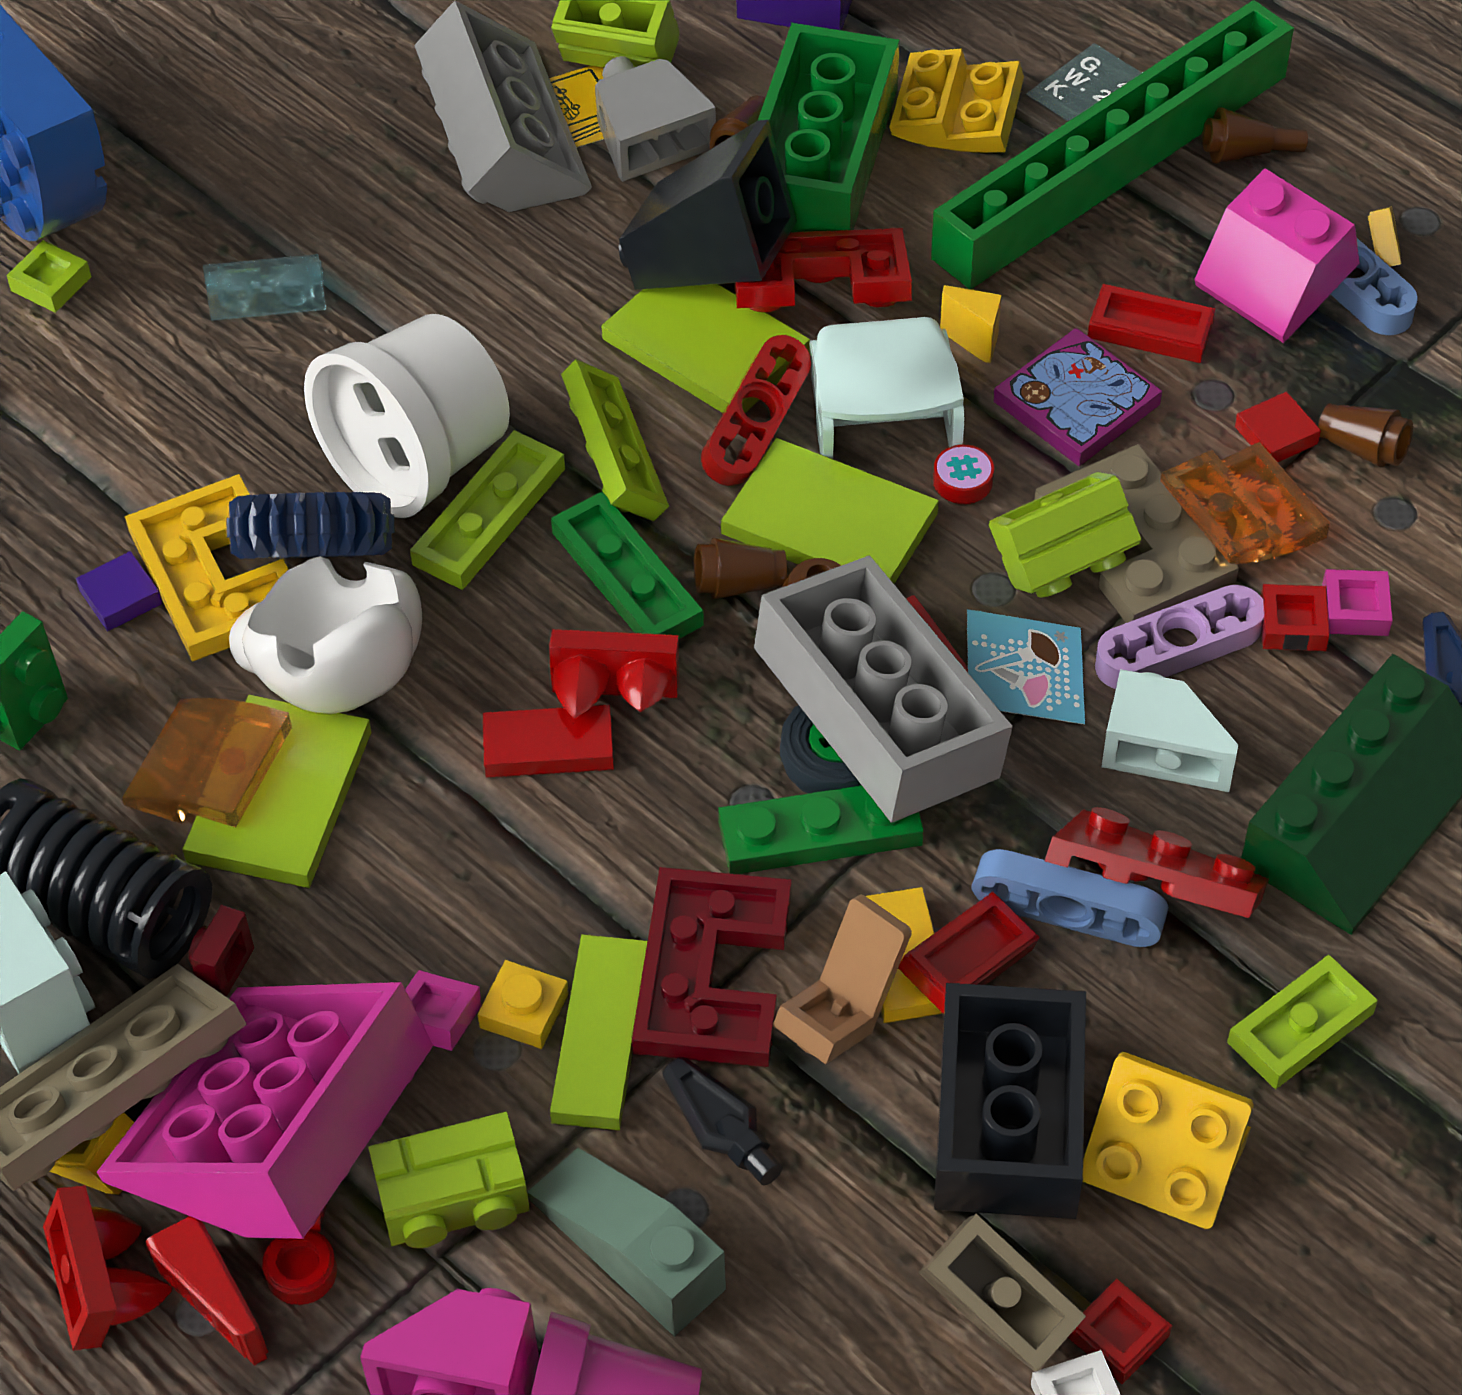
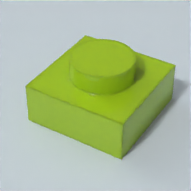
M42 240L6 276L12 292L56 313L91 278L88 261Z

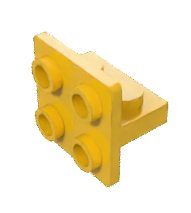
M1121 1052L1114 1061L1083 1158V1182L1203 1229H1210L1216 1220L1229 1178L1244 1150L1251 1129L1247 1124L1254 1106L1253 1101L1247 1097L1127 1052Z

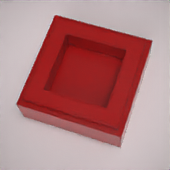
M1287 391L1237 413L1235 428L1268 466L1317 445L1321 433L1318 426Z
M1116 1279L1083 1312L1086 1317L1068 1338L1086 1354L1101 1350L1112 1376L1123 1384L1170 1336L1172 1325Z

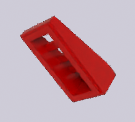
M188 1216L149 1237L146 1240V1245L159 1274L244 1358H247L254 1366L266 1360L268 1350L260 1328L203 1222Z

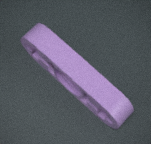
M1230 585L1106 631L1099 639L1095 662L1096 673L1104 684L1116 689L1120 669L1138 673L1152 672L1168 677L1248 647L1255 643L1261 635L1264 618L1263 599L1257 592L1248 587ZM1226 612H1231L1233 615L1224 618ZM1245 616L1247 617L1246 621L1240 622L1238 619ZM1182 628L1192 632L1196 636L1197 642L1190 646L1179 647L1169 643L1163 634L1170 629ZM1215 628L1214 634L1211 633V629ZM1146 641L1150 642V646L1145 647ZM1121 653L1123 657L1114 659V654ZM1136 657L1135 663L1129 664L1126 660Z

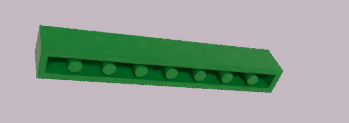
M1252 0L933 210L931 260L968 289H973L1201 135L1205 121L1208 118H1213L1218 108L1222 107L1235 112L1284 79L1287 72L1294 27L1255 0Z

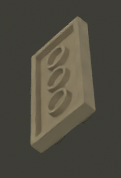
M176 964L0 1087V1179L12 1191L24 1183L40 1179L53 1168L56 1160L81 1142L94 1139L105 1133L112 1126L115 1118L140 1100L151 1098L161 1093L168 1087L175 1075L196 1060L217 1053L226 1045L230 1036L247 1025L236 1004L181 965Z

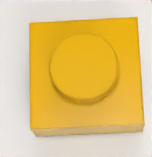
M505 960L477 1014L479 1027L542 1049L568 997L567 980Z

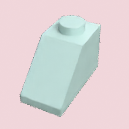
M1120 669L1106 732L1102 768L1229 792L1238 744L1184 681L1165 678L1152 672L1138 673Z

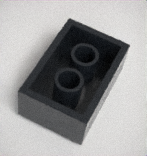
M946 983L934 1210L1066 1219L1077 1218L1083 1182L1086 991Z

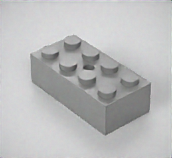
M870 555L762 595L754 649L891 823L1000 778L1013 726Z

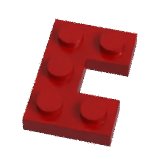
M903 228L791 232L762 281L735 283L737 309L750 308L757 312H772L780 307L795 306L794 279H805L813 283H825L832 281L836 277H850L853 304L865 303L872 307H889L896 302L912 301V279Z

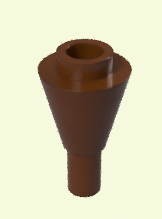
M1222 107L1216 110L1213 118H1208L1205 121L1202 132L1203 149L1205 152H1210L1211 159L1215 164L1270 153L1271 150L1305 152L1308 144V133L1306 130L1274 128L1270 124Z

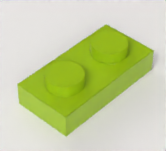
M1327 955L1232 1027L1227 1043L1276 1090L1372 1016L1378 1000L1336 960Z

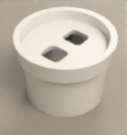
M428 314L368 343L352 342L322 354L311 362L305 375L304 395L309 420L329 462L342 480L354 492H375L391 499V513L394 514V517H411L422 510L444 491L452 475L501 439L508 428L510 417L509 401L496 365L481 343L465 327L443 315Z

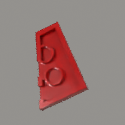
M1094 807L1091 812L1083 809L1052 837L1045 858V862L1067 868L1071 856L1094 861L1103 869V878L1128 884L1129 880L1146 881L1148 877L1162 880L1160 888L1171 897L1250 918L1260 905L1269 878L1255 874V866L1242 858L1228 854H1218L1215 859L1191 850L1192 843L1178 834L1157 830L1151 835L1130 827V820L1123 814L1101 807Z

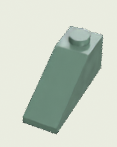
M580 1148L574 1150L527 1191L528 1199L674 1337L726 1290L725 1254L713 1240L673 1204Z

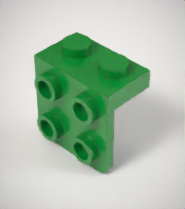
M23 611L0 634V740L19 751L44 724L52 722L58 716L63 704L68 700L43 622Z

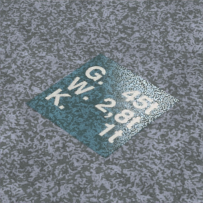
M1093 43L1026 93V95L1063 119L1070 121L1140 75L1141 72Z

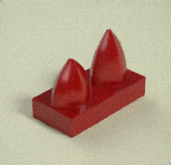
M552 629L549 644L552 692L556 693L562 706L574 718L590 709L602 694L622 695L639 712L652 707L663 697L677 698L679 688L678 635Z
M86 1185L57 1189L43 1229L72 1349L75 1351L98 1348L102 1346L110 1326L135 1320L152 1311L171 1293L172 1287L144 1272L127 1268L106 1267L105 1260L112 1259L127 1250L142 1232V1227L119 1212L103 1207L91 1206Z

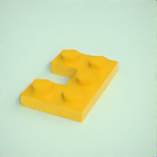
M239 474L125 516L129 533L155 586L159 590L161 599L192 662L230 648V630L239 616L253 605L263 601L276 581L289 570L282 558L230 579H224L211 551L230 544L226 533V518H229V502L237 496L250 495Z

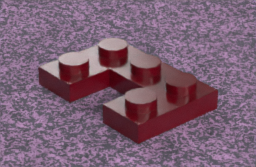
M659 867L632 1034L633 1054L670 1058L684 1057L690 1060L769 1067L774 1032L773 1024L777 1009V994L711 988L718 944L784 950L792 895V879Z

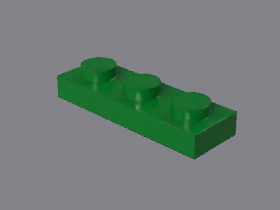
M603 491L551 518L552 534L634 633L678 635V639L704 626L703 609L620 511L610 504L608 497Z
M862 785L718 807L719 826L729 874H744L923 846L924 831L919 812L891 823Z

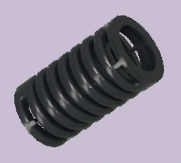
M19 778L7 783L0 789V818L7 810H10L0 823V874L6 871L20 894L32 889L54 928L67 936H73L87 947H94L102 955L114 958L121 965L147 979L158 978L181 961L189 951L192 940L197 931L203 926L212 899V882L210 875L204 869L185 862L171 852L161 853L154 843L140 841L129 830H119L113 822L107 819H99L97 815L88 809H79L73 801L67 798H58L52 790L30 779ZM184 888L179 906H174L180 890ZM169 914L172 915V918L166 924V926L155 937H153L160 930Z

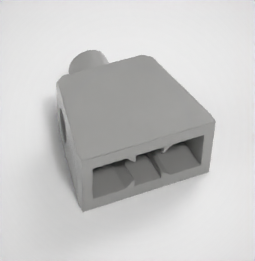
M620 56L610 60L605 65L602 72L603 79H600L595 85L597 120L617 174L622 182L710 150V132L716 123L715 106L668 60L657 59L635 67L627 57Z

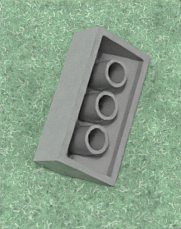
M455 0L414 46L423 68L422 75L430 87L436 104L435 111L441 119L448 137V148L455 157L461 173V183L464 190L475 201L482 204L488 202L507 212L585 195L592 186L535 42Z

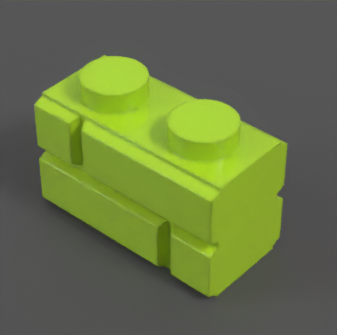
M560 0L552 21V32L556 43H559L558 48L563 61L603 68L610 60L620 56L627 57L635 67L657 59L668 60L671 63L680 34L670 0Z
M1102 472L1093 473L989 521L990 530L997 548L1003 556L1002 561L1010 582L1015 589L1031 594L1036 592L1037 597L1040 598L1057 594L1072 585L1071 575L1088 567L1094 573L1114 568L1126 560L1125 550L1141 544V537L1134 518L1128 511L1129 505L1121 483L1115 475Z
M507 1112L368 1146L391 1246L406 1243L407 1246L412 1248L430 1247L444 1240L450 1231L476 1225L481 1230H496L511 1224L517 1218V1214L530 1211L525 1178Z

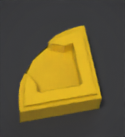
M1392 206L1371 211L1368 215L1375 254L1390 267L1400 265L1401 253Z

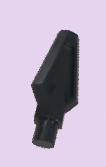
M678 1057L668 1064L662 1073L663 1078L702 1149L727 1154L737 1167L749 1170L763 1186L777 1179L782 1172L783 1166L768 1151L771 1144L761 1133L757 1132L756 1107L687 1058Z

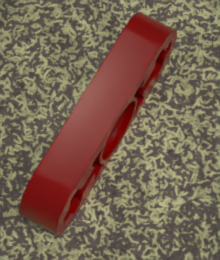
M776 335L769 338L763 344L707 440L701 453V463L706 474L715 482L726 486L741 484L750 476L760 462L811 368L810 354L803 343L796 338L788 335ZM778 357H781L789 363L786 367L787 371L775 386L766 380L772 373ZM749 397L762 400L770 410V420L767 422L751 420L743 411L742 400ZM738 434L747 440L737 454V461L732 465L723 458L726 449Z

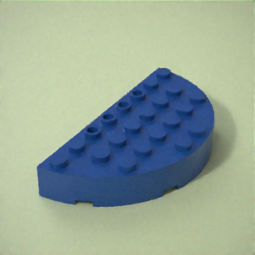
M0 5V219L21 238L27 241H37L93 216L103 209L107 196V184L102 176L98 177L95 174V170L105 166V160L93 109Z

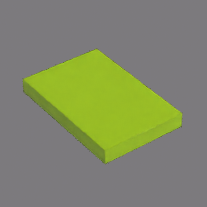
M719 284L642 289L602 324L603 340L721 413L726 409L754 357L769 338L776 335L794 337L803 343L809 352V338L766 312H757L750 308L737 309L736 295ZM778 357L776 365L766 381L776 385L787 371L786 367L789 362L784 358ZM753 397L743 399V411L746 413L760 399Z
M776 438L721 519V534L745 544L772 548V550H784L786 560L796 564H800L808 559L825 558L833 560L842 566L870 555L892 583L895 584L936 518L939 500Z
M248 695L182 849L186 862L310 888L371 735L369 719L342 713H315L303 710L288 702Z

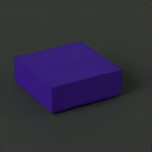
M131 551L76 578L80 593L107 632L162 604L159 590Z

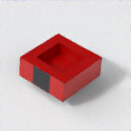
M1263 584L1261 591L1264 611L1262 623L1263 649L1326 651L1329 640L1326 586Z

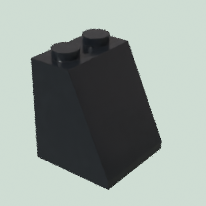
M769 120L754 122L657 182L619 238L620 260L623 266L628 268L635 290L762 281L797 223Z

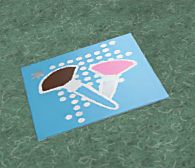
M967 609L968 673L1000 711L1085 724L1081 628Z

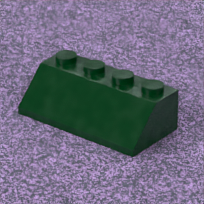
M1392 653L1249 821L1241 858L1255 866L1254 873L1269 878L1268 884L1352 935L1462 799V707L1449 686Z

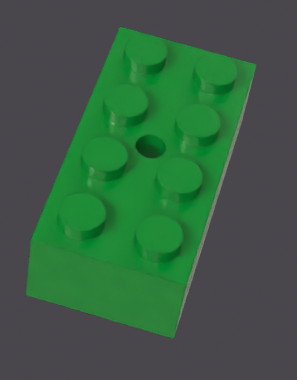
M791 23L758 121L769 120L797 220L791 232L854 230L898 90L899 39Z

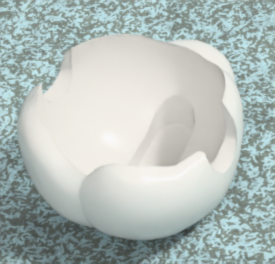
M321 556L309 559L303 564L287 570L276 581L263 601L253 605L239 616L230 630L229 643L231 653L235 661L242 668L255 673L271 691L296 707L315 713L326 714L353 710L392 689L407 671L411 658L418 646L422 628L421 600L416 585L407 573L374 563L365 562L363 565L367 571V578L354 581L345 579L337 574L329 559Z

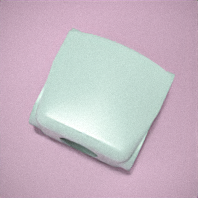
M929 317L829 325L819 331L817 340H810V371L816 406V431L820 455L833 459L835 426L944 417L949 447L963 445L964 398L958 367L950 349L946 329H941L936 320Z

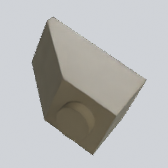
M977 1214L967 1218L918 1272L972 1324L1035 1372L1044 1365L1086 1317Z

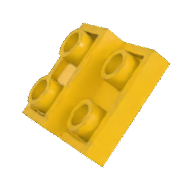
M962 48L910 53L889 126L891 134L929 147L963 152H1006L1024 80L1020 61L985 62L967 65Z

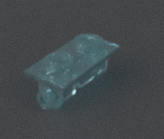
M319 254L203 265L211 320L326 310L323 289L324 272L322 260H319Z

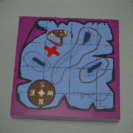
M1075 328L994 388L993 402L1080 467L1161 404L1162 390L1082 331Z

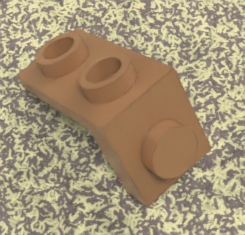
M860 894L850 900L820 980L780 1005L773 1027L797 1043L803 1051L815 1056L824 1064H828L872 1034L911 937V928L865 895Z

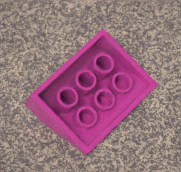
M402 982L237 987L229 999L236 1004L247 1025L230 1036L226 1045L217 1053L209 1057L199 1058L175 1075L168 1087L153 1097L97 1171L102 1182L243 1237L303 1239L309 1229L315 1224L317 1217L342 1180L348 1175L352 1165L375 1131L381 1126L384 1118L407 1084L413 1079L415 1072L433 1047Z

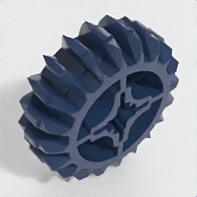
M317 492L237 496L229 502V518H226L227 538L230 540L231 554L239 559L384 555L392 549V533H395L394 514L391 513V499L382 493Z

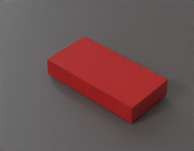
M1102 284L1089 322L1087 336L1098 341L1201 363L1214 323L1216 308Z
M610 705L592 706L577 718H574L565 708L484 712L483 748L486 778L614 770Z
M991 892L906 953L898 969L944 1014L946 983L987 985L1030 953L1040 937L1000 897Z

